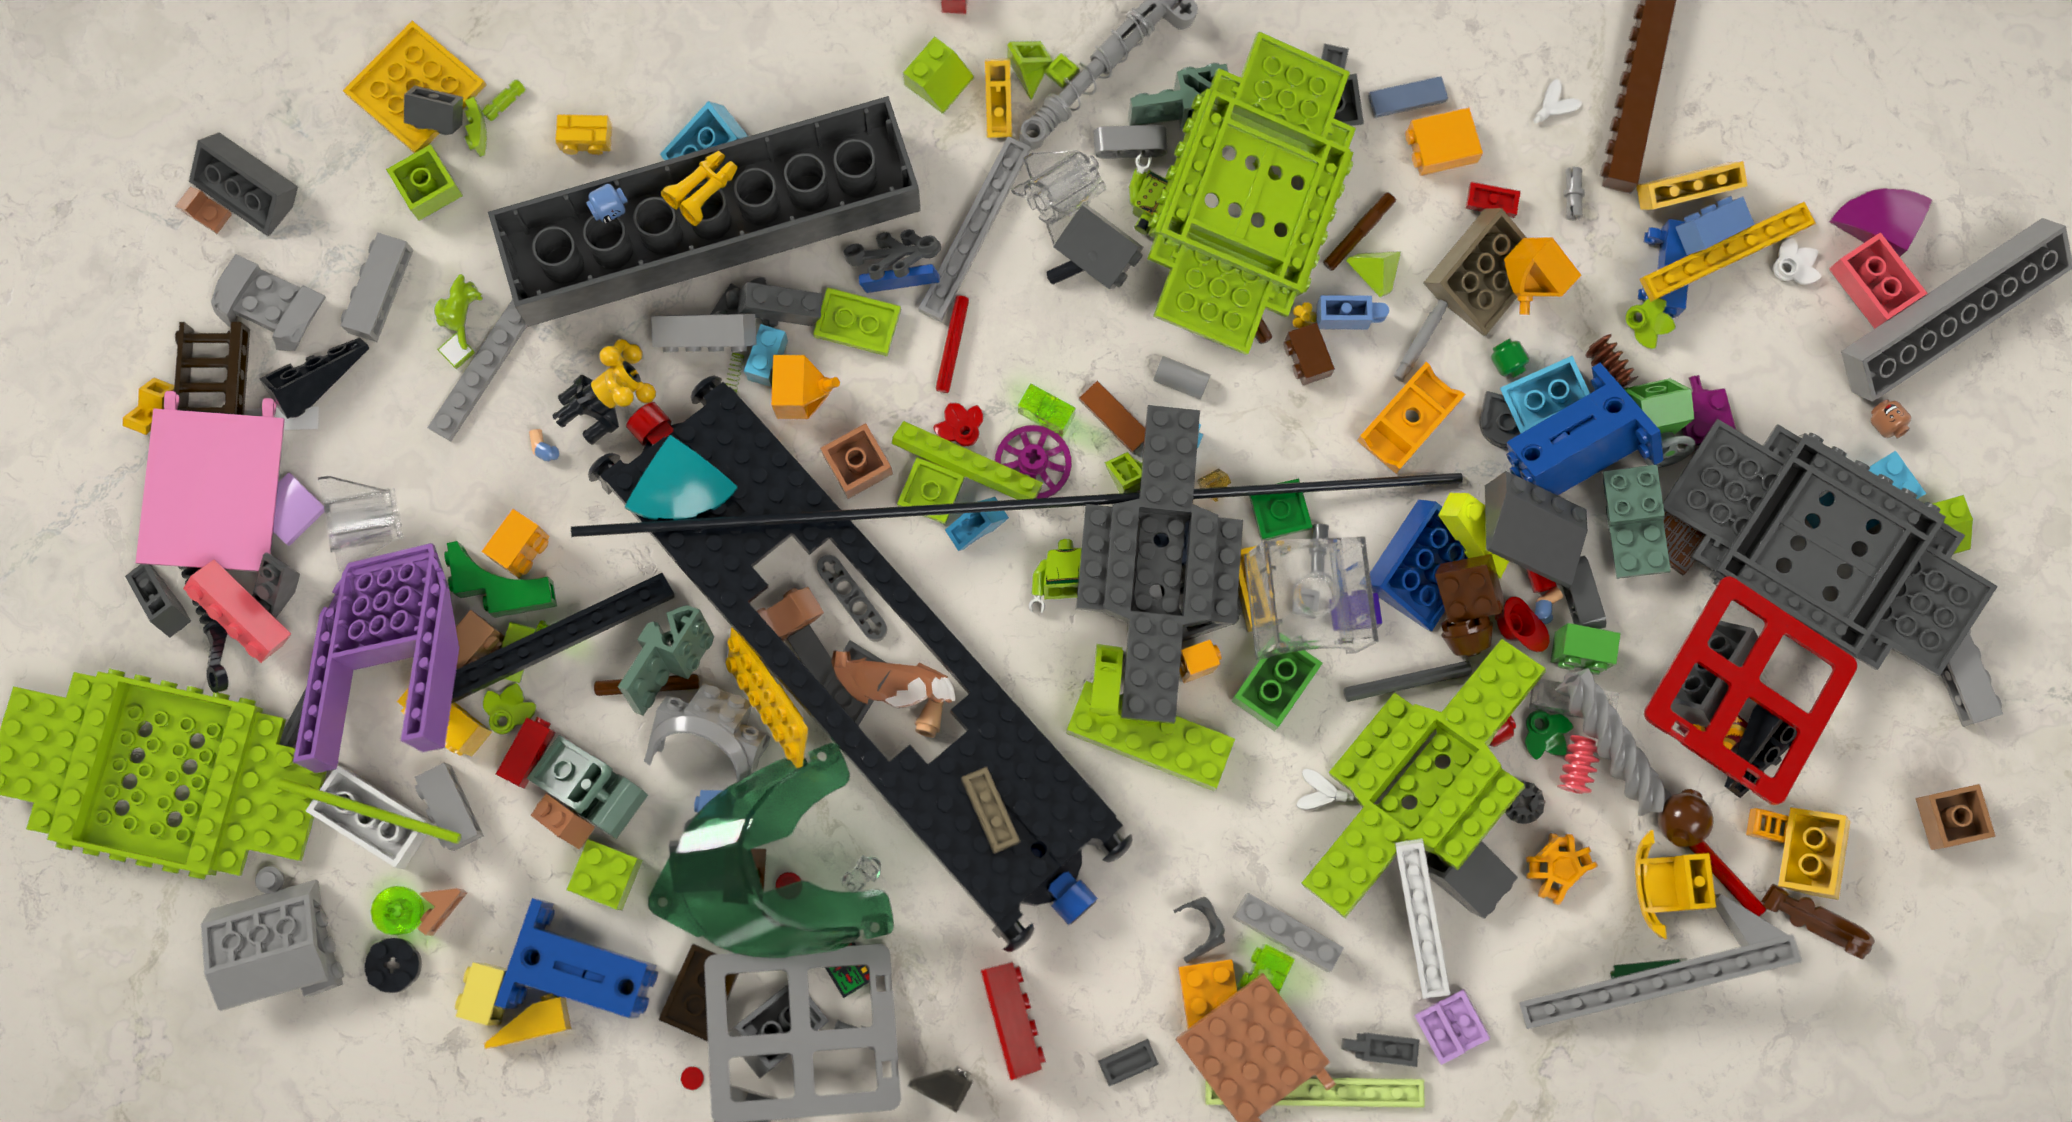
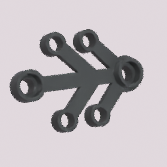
M908 229L900 234L902 243L891 237L889 232H883L877 235L876 240L880 248L886 249L864 251L861 244H851L844 249V255L847 263L853 267L862 265L865 260L884 258L880 262L868 267L870 278L878 280L884 277V269L892 265L896 277L906 276L909 273V266L922 258L930 259L935 257L942 247L940 241L935 236L928 235L921 238L915 234L914 230ZM909 255V256H908L907 258H905L904 260L898 261V260H900L901 258H903L904 256Z

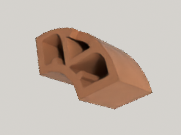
M809 587L800 590L793 588L783 595L784 599L768 609L761 608L757 610L758 614L783 642L787 640V637L792 632L800 630L808 624L810 625L824 614Z

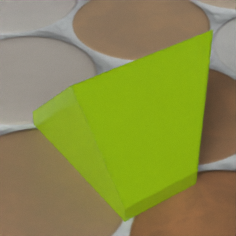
M1041 41L1009 42L1007 44V58H1010L1012 69L1032 100L1045 75L1044 70L1052 63V59Z
M1401 251L1356 254L1349 257L1346 261L1379 297H1383L1393 289Z
M1128 452L1105 462L1106 468L1119 493H1133L1140 490L1142 462L1132 458Z

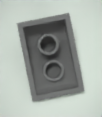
M788 985L734 1026L728 1033L729 1036L738 1037L790 1032ZM809 997L811 1028L814 1031H818L829 1020ZM790 1054L747 1056L743 1058L759 1079H761Z

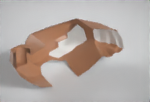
M833 650L831 664L838 680L850 695L867 705L869 699L883 701L893 707L900 708L915 705L927 698L939 704L943 701L948 703L956 701L954 688L948 676L924 664L918 663L916 666L864 661L866 657L851 661L850 652ZM891 670V672H890L889 675L887 676L886 680L884 681L883 685L881 686V688L879 689V691H877L878 685L881 683V681L885 678V676H886V675L888 674V672Z

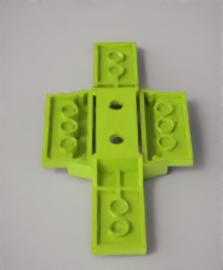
M1501 639L1442 712L1417 704L1412 705L1394 693L1329 771V775L1352 792L1361 805L1362 810L1307 875L1302 885L1343 918H1346L1397 856L1396 842L1423 839L1425 851L1436 854L1456 870H1459L1525 788L1521 781L1502 769V765L1488 746L1498 730L1546 673V668ZM1436 729L1437 734L1379 804H1374ZM1441 755H1445L1451 760L1449 767L1445 769H1440L1435 765V760ZM1405 797H1415L1418 801L1417 806L1411 810L1405 809L1402 806V801Z

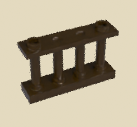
M179 322V330L175 333L177 357L174 392L180 397L177 410L244 415L250 329L242 322H231V328L227 333H194V329L188 324ZM193 343H228L229 355H226L225 358H192ZM191 368H226L227 380H224V382H190ZM189 393H224L226 395L225 405H222V407H188Z

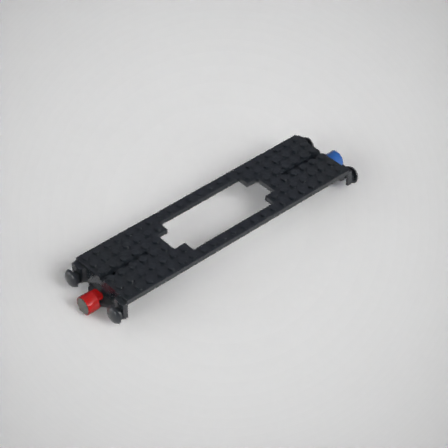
M715 375L706 377L694 387L690 396L693 404L701 402L704 407L682 423L671 425V419L655 402H650L640 407L629 418L626 428L642 446H645L641 455L629 464H626L620 460L618 454L608 453L598 458L591 465L588 472L591 482L599 480L602 488L608 495L614 492L622 503L626 505L649 464L671 435L703 457L738 487L733 495L714 510L709 509L699 513L693 519L841 510L735 391L724 382L721 383V377ZM632 513L639 522L674 520L664 518L652 520ZM851 520L649 532L993 922L995 927L992 931L998 938L1002 937L1008 944L1003 949L1004 951L1013 952L1018 950L1033 935V922L1027 928H1024L1019 922L1023 916L1020 912V904L1039 906L1054 902L1052 908L1070 925L1097 902L1098 898L1081 879L1078 882L1076 881L1082 866V849L1086 845H1094L1097 849L1101 848L1106 854L1102 861L1113 862L1129 850L1133 841L1132 835H1128L1125 839L1121 837L1118 830L1123 825L1116 818V814ZM791 536L809 555L830 539L968 693L964 699L950 710V713L966 732L929 764L924 761L911 745H908L889 762L750 605L751 601L768 589V584L753 566ZM985 767L989 770L1020 840L1019 844L995 854L961 780L963 776Z

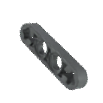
M825 555L821 557L817 563V570L851 618L870 641L878 642L883 640L887 634L886 623L835 556ZM826 562L829 564L835 563L833 568L839 577L833 583H830V580L834 579L829 571L823 572L825 569L824 563ZM847 581L852 585L849 594L842 595L837 591L840 582ZM857 602H864L867 605L866 613L855 615L852 611L853 605ZM872 613H874L875 615L873 617H870L872 622L876 626L879 624L882 625L880 627L881 633L879 635H876L875 633H868L870 632L871 628L867 621H865L863 625L860 623L861 621L868 619Z

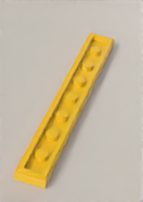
M1804 201L1750 226L1707 249L1695 252L1658 269L1639 280L1650 302L1811 227L1816 222Z

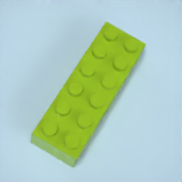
M1085 681L1066 734L1211 791L1217 789L1235 738L1176 716L1174 724L1121 719L1122 694L1119 695L1117 716H1100L1090 712L1092 683Z

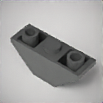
M266 552L262 557L252 596L276 619L294 595L300 573Z

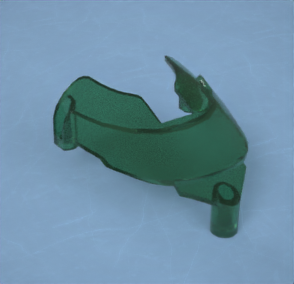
M831 742L807 752L806 758L803 759V766L800 768H796L793 762L787 758L777 760L741 781L728 786L711 799L693 817L681 836L677 850L672 852L648 897V908L651 913L696 937H705L715 946L736 954L759 958H787L837 951L849 946L860 936L867 940L891 934L894 928L893 913L889 897L883 890L839 892L823 889L808 881H799L764 892L751 852L753 848L788 837L793 833L801 817L815 803L847 784L850 772L837 745ZM818 753H825L826 760H819L817 757ZM661 897L667 899L665 907H660L658 904V900ZM873 922H876L879 925V930L877 932L871 931V925L873 924Z

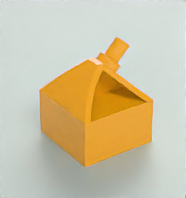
M1553 237L1523 238L1504 259L1513 293L1517 296V301H1520L1519 314L1530 315V301H1533V296L1562 297L1581 276L1580 272Z
M773 355L771 405L777 419H809L826 400L832 389L839 387L840 380L837 377H825L805 355Z

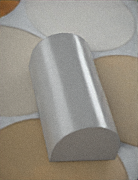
M1163 356L1153 381L1201 400L1211 375Z

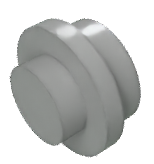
M272 866L264 867L256 876L257 888L267 894L280 890L284 882L281 870Z

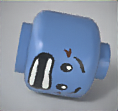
M605 184L589 193V201L586 204L596 221L600 219L603 223H608L625 213L623 204L628 201L621 188L615 190L611 184Z

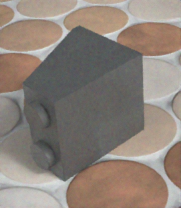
M1482 841L1459 870H1456L1436 854L1429 852L1426 855L1429 877L1471 913L1484 919L1494 911L1496 904L1504 894L1511 890L1513 883L1518 878Z

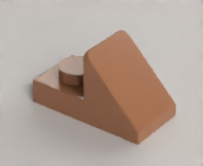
M189 187L175 206L216 234H218L232 215L230 211L208 198L201 190Z
M455 888L419 893L435 907L434 909H428L420 919L422 923L417 929L424 935L433 936L466 896L467 892L463 889Z

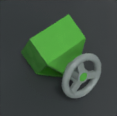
M1671 378L1623 388L1661 432L1663 458L1666 459L1658 463L1657 467H1666L1678 463L1694 451L1695 441L1691 437H1675L1678 431L1694 420L1690 388ZM1687 444V447L1685 449H1679L1677 445ZM1648 458L1644 459L1648 466L1654 465Z

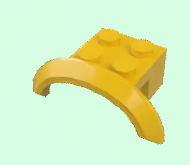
M1650 830L1646 832L1640 841L1636 852V889L1641 912L1647 925L1659 938L1667 939L1666 927L1660 923L1655 913L1716 908L1710 855L1706 853L1648 858L1650 848L1655 844L1654 832Z

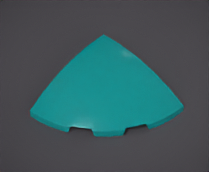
M670 435L642 475L628 499L625 509L652 520H657L658 518L674 520L693 519L699 513L709 509L714 510L733 495L738 487L703 457Z

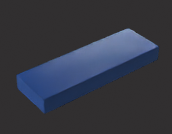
M933 264L908 267L909 273L904 277H896L893 270L884 271V277L878 280H872L869 273L860 274L859 284L866 293L940 283V276Z

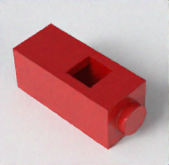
M536 717L535 721L526 718L495 775L525 789L529 782L527 777L543 757L556 733L549 729L551 723L539 717Z

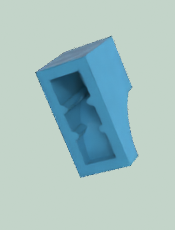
M992 497L978 502L998 500L996 499V497ZM1005 511L964 513L947 527L945 531L957 550L961 551L984 535L993 532L1009 517Z

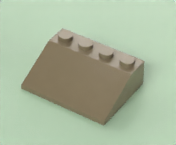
M1502 208L1484 209L1423 283L1438 300L1445 301L1451 311L1480 334L1486 336L1517 298L1510 285L1504 259L1523 238L1527 237Z

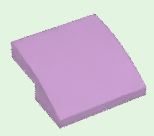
M291 473L286 474L278 482L273 532L288 546L327 510Z
M1464 989L1414 1015L1441 1065L1490 1039L1485 1026Z

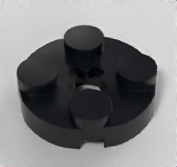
M387 938L379 943H375L372 945L365 960V974L368 983L385 993H398L406 990L407 987L411 986L418 979L422 968V959L419 952L416 951L409 941L401 938ZM395 957V962L400 963V967L394 969V973H390V969L387 968V962H390L391 958Z

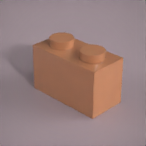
M547 793L530 815L556 836L579 850L595 828V826L571 808Z

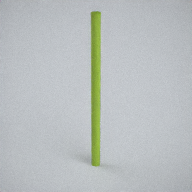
M283 778L278 783V789L455 844H459L462 834Z

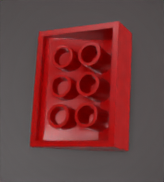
M1013 962L980 970L1010 1081L1042 1070L1041 1063L1046 1062L1042 1046L1036 1047L1034 1036L1038 1035L1035 1020H1029L1026 1012L1027 1009H1031L1027 992L1022 994L1019 983L1024 982L1020 966L1014 967Z

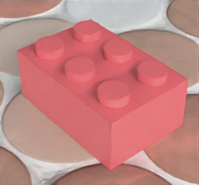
M1881 232L1839 259L1829 268L1874 329L1927 294Z

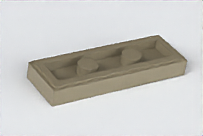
M985 767L961 778L993 853H998L1019 844L1020 840L988 768Z

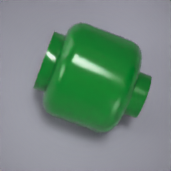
M1510 338L1493 348L1494 353L1491 355V360L1501 376L1511 374L1512 378H1515L1526 371L1524 366L1528 364L1530 358L1520 341H1512Z

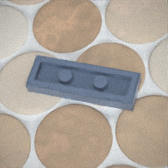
M1442 76L1371 91L1368 95L1375 118L1441 104L1448 100Z

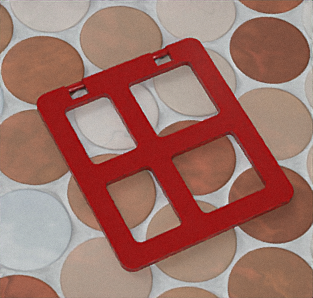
M1727 576L1717 584L1644 710V717L1650 724L1679 741L1681 745L1736 782H1740L1752 790L1751 792L1767 803L1778 805L1786 800L1858 667L1857 661L1853 656L1736 578ZM1731 601L1736 602L1765 623L1762 632L1742 667L1736 666L1708 646V640ZM1783 635L1832 667V672L1809 713L1760 681V675ZM1695 663L1710 671L1729 686L1726 695L1705 731H1701L1671 710L1672 702ZM1747 698L1753 700L1797 731L1792 745L1773 778L1726 748L1723 744L1726 735ZM1675 723L1687 730L1685 736L1672 729ZM1746 770L1758 778L1756 784L1743 777Z

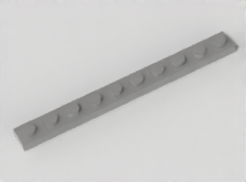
M513 299L427 427L450 442L527 327V324L515 308Z
M1791 934L1522 1001L1519 1004L1526 1028L1530 1029L1799 963L1802 960L1794 935Z

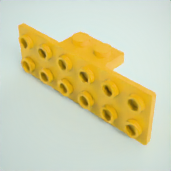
M731 627L730 638H728V657L725 660L726 668L736 678L739 688L744 690L748 696L751 706L757 709L762 722L770 728L774 740L780 743L787 759L791 760L796 768H800L803 766L808 733L803 717L781 685L776 683L760 658Z

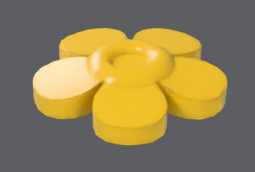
M1304 302L1302 306L1297 305L1294 307L1293 314L1296 318L1293 319L1292 323L1295 328H1301L1316 321L1317 314L1312 311L1311 303Z

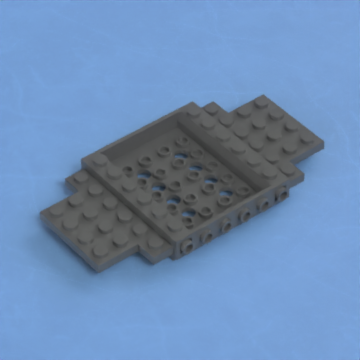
M1715 420L1663 501L1665 512L1705 535L1691 558L1712 570L1709 576L1714 579L1713 584L1717 586L1719 581L1727 576L1736 578L1854 658L1859 659L1875 670L1880 668L1891 649L1934 675L1940 676L1998 587L1951 558L1965 535L1943 523L1946 516L1939 513L1941 510L1939 507L1930 502L1922 503L1916 499L1917 495L1906 488L1900 490L1892 485L1894 481L1882 474L1878 476L1869 471L1870 467L1859 460L1853 462L1846 457V452L1835 446L1832 448L1823 444L1824 440L1814 433H1804L1797 436L1777 424L1762 446L1721 420ZM1829 491L1833 494L1834 502L1831 506H1823L1820 503L1819 496L1822 492ZM1810 513L1816 514L1820 519V524L1815 529H1811L1805 524V517ZM1870 519H1876L1880 522L1881 530L1879 533L1870 534L1866 530V523ZM1794 536L1804 538L1806 544L1803 550L1796 551L1791 547L1790 542ZM1857 541L1863 542L1867 548L1866 553L1862 557H1857L1851 550L1852 545ZM1780 558H1786L1790 561L1791 569L1789 572L1781 573L1777 570L1776 563ZM1841 564H1848L1852 569V575L1848 579H1842L1837 574V568ZM1833 586L1836 588L1838 596L1834 601L1830 602L1824 599L1823 590L1825 587Z

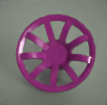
M1037 425L1017 428L1003 438L997 448L995 462L1001 464V456L1003 450L1017 456L1018 460L1002 465L1011 469L1019 467L1021 469L1020 473L1027 474L1036 479V475H1040L1050 490L1039 493L1037 498L1053 496L1061 490L1068 480L1072 466L1069 448L1061 436L1049 428ZM1026 432H1042L1038 443L1030 444ZM1019 434L1024 445L1022 450L1008 444L1011 439ZM1049 435L1058 442L1059 446L1045 451L1043 446ZM1063 451L1065 466L1052 463L1048 458ZM1046 468L1063 472L1061 479L1056 485L1046 473Z

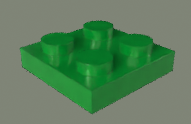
M1298 478V479H1293V480H1289V481H1285V482H1281V483H1277V484H1282V483H1299L1300 480H1299V478ZM1303 493L1249 496L1261 541L1313 528Z

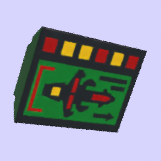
M850 936L834 947L855 946L856 943ZM865 965L825 968L843 998L870 982L869 969Z

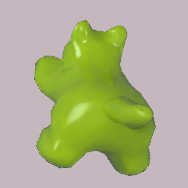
M460 274L450 288V297L447 299L441 298L434 307V313L439 326L457 331L459 345L463 350H467L465 333L467 309L471 302L475 300L481 301L483 298L481 296L482 293L478 291L475 284L471 281L465 283L464 275Z

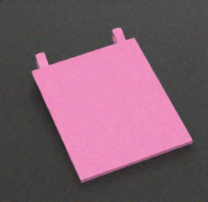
M166 391L164 395V409H153L136 564L202 568L214 559L227 570L259 571L263 554L266 552L271 554L285 419L275 417L277 404L271 398L263 399L262 416L180 411L177 410L180 400L179 395L174 391Z

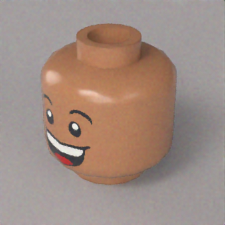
M1885 400L1871 411V424L1884 438L1893 436L1900 438L1910 429L1908 425L1911 422V415L1898 401L1890 402Z

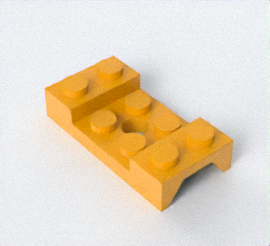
M1425 362L1366 428L1357 441L1397 474L1466 394L1462 391L1451 389L1434 374L1430 364ZM1413 410L1418 414L1419 420L1417 422H1409L1406 419L1405 413Z

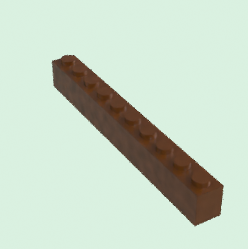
M1641 0L1640 4L1636 6L1633 19H1637L1636 26L1632 27L1629 35V41L1632 42L1631 49L1628 48L1624 58L1627 69L1623 71L1619 86H1623L1622 92L1618 94L1614 108L1618 109L1617 116L1613 117L1610 125V131L1613 132L1612 139H1609L1607 142L1605 154H1608L1607 162L1603 163L1600 177H1603L1602 187L1632 193L1638 185L1676 0Z

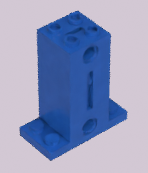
M1599 363L1592 367L1593 379L1591 383L1595 391L1507 441L1509 453L1506 456L1512 465L1509 468L1510 473L1558 496L1636 450L1639 451L1644 459L1648 458L1654 465L1664 461L1661 432L1608 370Z
M532 898L495 1006L504 1009L518 1008V1005H522L526 998L527 989L525 985L627 1018H639L640 1013L644 1014L649 1004V998L646 997L649 987H654L658 977V971H655L657 965L545 930L546 925H550L553 920L555 910L552 908L554 903ZM537 952L540 953V960L538 963L535 962V955ZM630 980L634 983V990L631 994L627 991V984Z

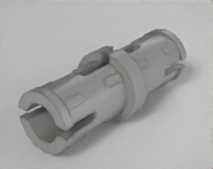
M1573 167V172H1571V168H1567L1566 190L1564 191V197L1567 199L1566 218L1568 220H1576L1577 216L1579 220L1583 218L1582 198L1585 196V191L1582 189V168Z

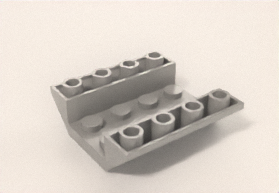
M317 879L273 893H266L210 909L201 923L204 974L218 1010L222 1011L329 980L326 955L318 948L314 907L321 906L319 881Z

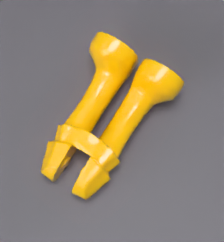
M720 151L706 157V160L700 162L699 167L676 185H669L661 191V195L666 203L676 210L680 207L682 215L694 226H697L703 219L701 207L705 201L720 188L725 187L737 171L738 167L730 161L717 174L714 172L725 158V155ZM705 178L708 180L699 190L685 200L690 191Z

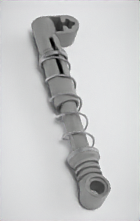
M1145 0L1138 8H1133L1126 14L1127 19L1116 30L1111 29L1112 35L1100 47L1095 46L1097 50L1090 56L1092 62L1088 66L1080 62L1084 70L1072 82L1064 78L1068 86L1060 95L1049 93L1044 99V105L1038 112L1023 122L1019 135L1020 142L1031 146V150L1041 147L1044 139L1058 124L1066 122L1072 117V111L1080 109V96L1082 94H1094L1096 92L1095 80L1097 78H1109L1112 75V69L1118 63L1127 60L1131 49L1134 46H1140L1143 43V37H1149L1152 34L1154 26L1162 17L1177 29H1188L1193 24L1198 11L1196 2L1194 0ZM1177 2L1181 4L1180 6L1178 5L1174 10L1171 9ZM1110 72L1108 76H1100L1102 73L1108 74ZM1094 82V91L1091 93L1085 92ZM1078 99V107L1071 109L1070 106ZM1029 130H1034L1038 133L1039 136L1036 138H1031L1026 134V132Z

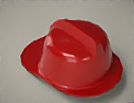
M1510 597L1506 600L1504 609L1500 614L1494 616L1501 635L1510 641H1520L1531 651L1543 652L1546 650L1550 643V636L1542 620L1538 618L1523 599Z

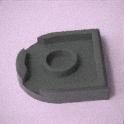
M1487 391L1484 396L1479 419L1480 430L1485 439L1494 446L1508 448L1507 441L1521 433L1504 396Z

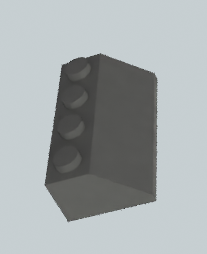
M220 132L200 139L197 142L189 182L266 236L271 235L293 208L298 186Z
M1719 621L1708 640V646L1736 666L1742 667L1758 636L1754 628ZM1695 663L1672 702L1671 710L1688 722L1707 728L1726 695L1729 686L1710 671Z

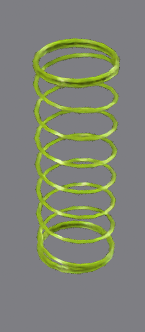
M732 353V354H731V356H733V357H735V358H739V359H743V360H744V357H745V356L742 355V354H739V353Z

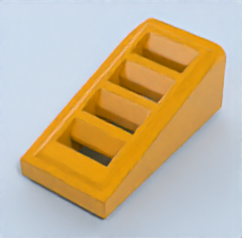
M1759 808L1750 809L1746 835L1785 844L1789 816ZM1762 818H1766L1764 831L1760 830ZM1772 820H1775L1774 833H1770ZM1781 822H1785L1783 836L1779 835Z

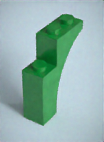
M458 541L447 543L448 551L444 552L446 565L450 567L451 576L448 577V585L450 591L454 592L459 598L486 594V596H483L484 609L494 618L557 607L554 581L549 577L528 580L500 577L480 568Z

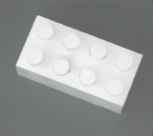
M338 765L337 769L331 772L320 789L434 825L430 820L349 769ZM313 800L306 810L312 816L395 868L405 869L427 836L420 832L317 800Z

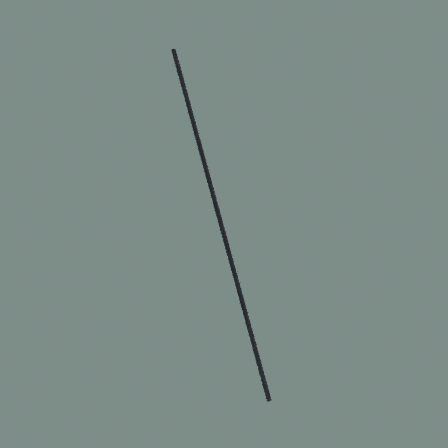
M1462 473L1199 488L1194 489L1193 499L1462 483L1463 476ZM1139 492L571 526V537L1085 506L1086 504L1108 505L1139 499Z

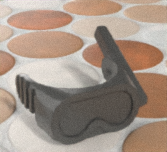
M1206 897L1188 902L1173 910L1174 913H1177L1185 908H1195L1206 916L1210 925V934L1207 941L1184 957L1186 963L1225 942L1223 936L1225 933L1224 926L1217 917L1211 902Z

